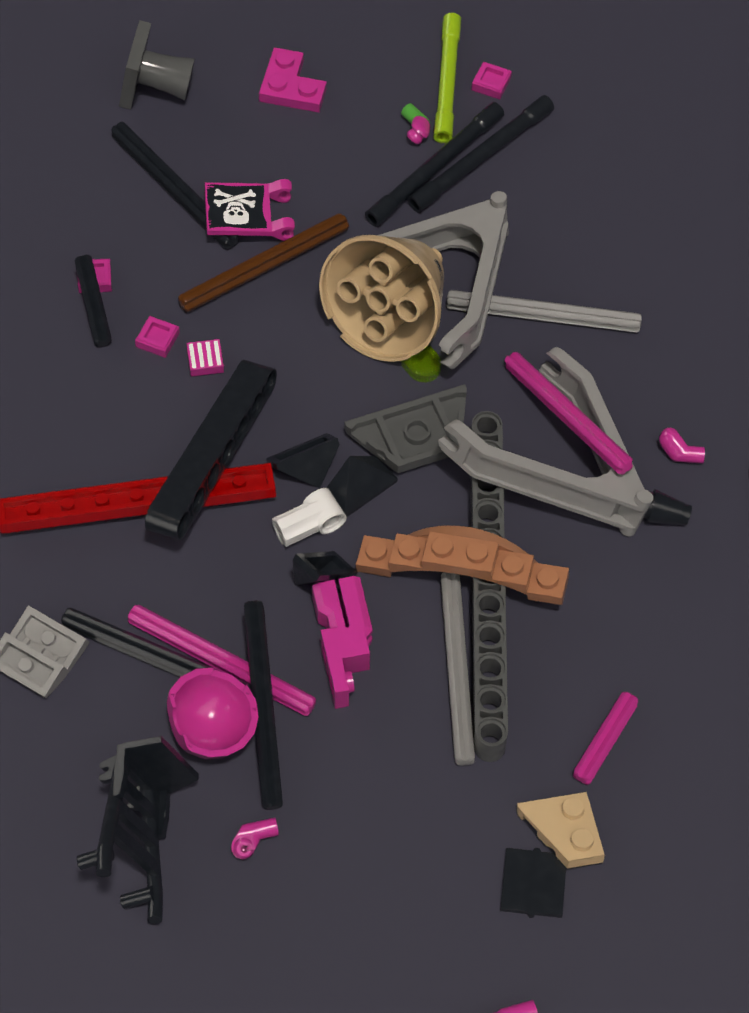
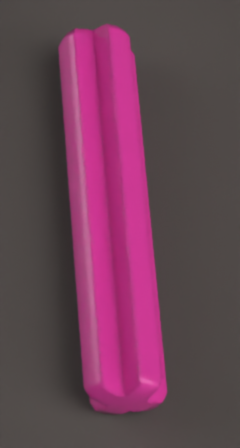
M622 692L574 769L573 777L577 781L585 785L592 782L637 708L638 698L631 695L629 692Z

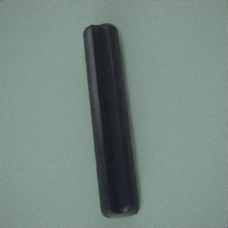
M87 254L78 256L74 261L94 344L97 347L110 345L112 337L92 257Z

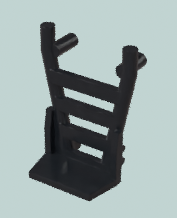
M162 736L117 745V755L100 763L99 767L106 773L101 774L99 780L103 784H111L98 846L96 850L80 854L76 858L77 865L81 870L96 866L97 876L109 877L111 875L112 861L114 860L113 845L115 842L146 871L147 887L122 894L120 897L121 905L124 909L148 903L147 921L152 924L161 923L163 918V887L159 840L166 838L170 813V793L199 780V773ZM128 776H129L133 781H135L139 786L135 787V786L127 779ZM123 797L129 802L128 805L123 802ZM134 811H139L142 814V819ZM119 820L144 842V848L118 824Z

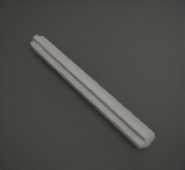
M450 290L447 295V308L468 311L472 292ZM492 295L488 314L635 333L640 331L642 316L639 313Z
M443 572L441 574V591L455 763L459 766L472 765L475 752L460 574Z

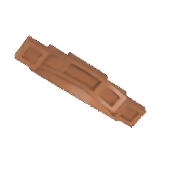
M465 526L429 527L408 535L397 533L395 540L364 535L356 562L357 572L391 577L392 572L436 571L475 577L524 593L528 596V600L563 605L569 579V568L538 563L534 559V555L528 554L507 539L481 529Z

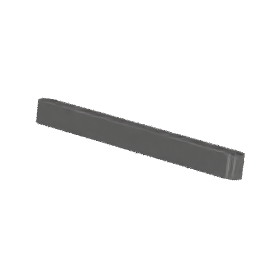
M492 411L477 413L472 420L471 430L488 445L503 450V424L499 415ZM471 476V528L481 529L505 538L504 488ZM489 489L492 490V492H484L482 490ZM488 518V519H491V520H493V521H492V522H486V521H483L482 519ZM472 577L474 752L481 760L494 762L501 759L505 754L508 736L506 586L494 582L487 583L483 579ZM491 609L495 611V613L487 614L484 613L482 610ZM485 640L494 641L496 644L486 645L482 642ZM493 672L497 676L490 678L484 676L482 673ZM494 704L498 708L494 710H488L484 708L483 705ZM487 736H492L497 738L499 741L495 743H489L483 740V738Z

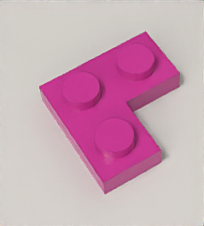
M274 47L260 88L259 102L320 113L327 90V81L300 77L304 53Z

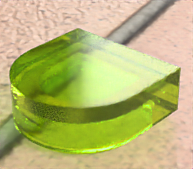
M428 345L421 352L401 361V366L414 380L426 383L435 380L439 376L441 359L435 350Z

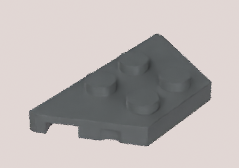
M465 384L345 421L344 430L346 434L396 473L449 458L441 450L438 440L446 435L459 446L457 439L446 431L444 427L456 419L464 423L467 387Z

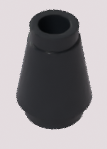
M656 489L653 492L649 491L653 495V501L644 516L646 522L688 524L692 511L691 505H687Z

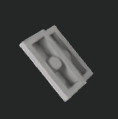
M28 605L10 634L5 632L0 640V671L47 698L71 671L90 642Z

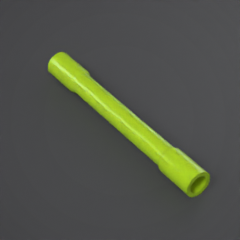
M447 13L443 17L439 95L434 125V140L439 143H448L453 136V102L457 50L461 31V17L456 13Z

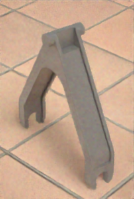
M502 191L494 192L490 200L377 235L418 240L438 251L448 248H463L474 252L480 257L467 315L439 343L441 351L448 354L440 363L450 369L457 367L482 342L506 237L509 235L507 195Z
M554 347L546 354L560 365L561 372L556 370L548 361L541 365L539 372L628 454L591 373L561 348ZM457 419L447 424L444 429L457 439L459 446L446 435L438 440L441 450L470 476L619 527L620 532L628 537L636 533L653 501V495L644 489L634 465L624 475L618 474L593 450L592 453L602 475L585 478L490 446L468 426Z

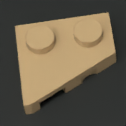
M587 792L517 803V814L520 819L524 820L526 818L537 830V837L546 846L555 851L556 857L567 869L604 862L605 854Z

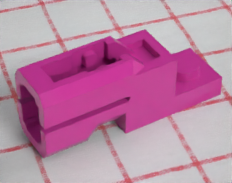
M356 576L338 579L341 593L337 592L335 580L318 582L312 585V599L318 624L327 628L321 630V650L335 709L349 706V693L355 692L352 673L370 670L369 646L372 643L371 634L373 629L361 579Z

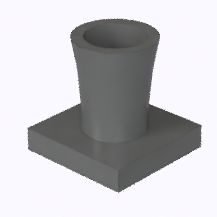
M139 20L125 69L119 107L131 110L138 84L158 89L185 101L195 58L177 57L148 51L147 44L151 23Z

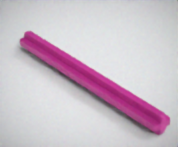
M513 352L505 357V367L610 467L621 475L632 469V458L520 353Z
M134 605L129 612L128 622L205 664L215 667L217 670L231 674L251 684L249 662L141 605ZM270 674L273 699L304 716L310 715L315 707L316 698Z

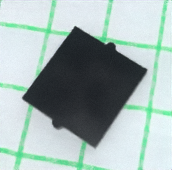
M506 848L500 911L527 914L529 918H533L535 915L562 918L566 867L556 857L555 853L541 852L539 848H534L533 851Z

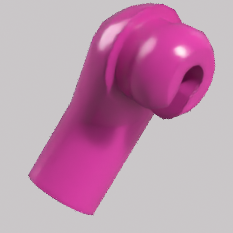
M666 428L661 432L659 443L672 461L704 463L705 447L688 446L674 428Z
M276 818L242 825L231 844L233 855L239 859H247L254 853L261 839L279 836Z

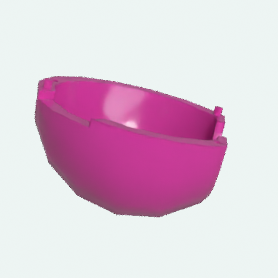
M215 667L198 668L181 676L170 689L167 699L169 721L176 741L184 751L202 759L224 758L244 748L255 734L259 718L256 699L249 687L245 686L233 675L215 670Z

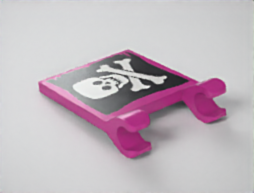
M280 179L269 184L205 182L207 235L273 236L282 241L294 236V219L284 217L271 222L270 198L281 203L290 201V191L292 190L290 180Z

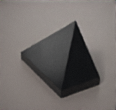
M326 433L270 456L266 460L267 463H271L273 468L320 488L340 444L338 438Z
M349 456L327 488L331 491L346 517H348L397 483L398 478L376 456Z
M335 551L296 554L293 558L295 585L338 580L340 578L356 576L358 573Z

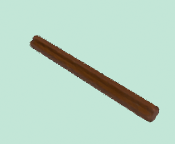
M338 213L180 294L178 297L180 306L186 312H190L347 231L349 224L346 217Z

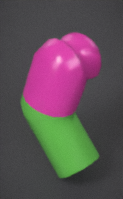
M412 103L407 104L402 109L401 115L411 123L412 129L407 132V137L417 145L422 142L424 137L427 139L429 136L430 121Z

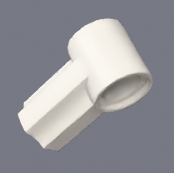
M321 488L308 495L302 505L272 518V525L281 544L287 547L317 532L321 534L332 533L346 522L347 517L328 488Z

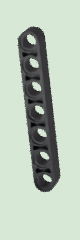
M242 360L151 503L145 519L146 530L177 540H181L185 536L270 397L277 379L275 368L248 360Z

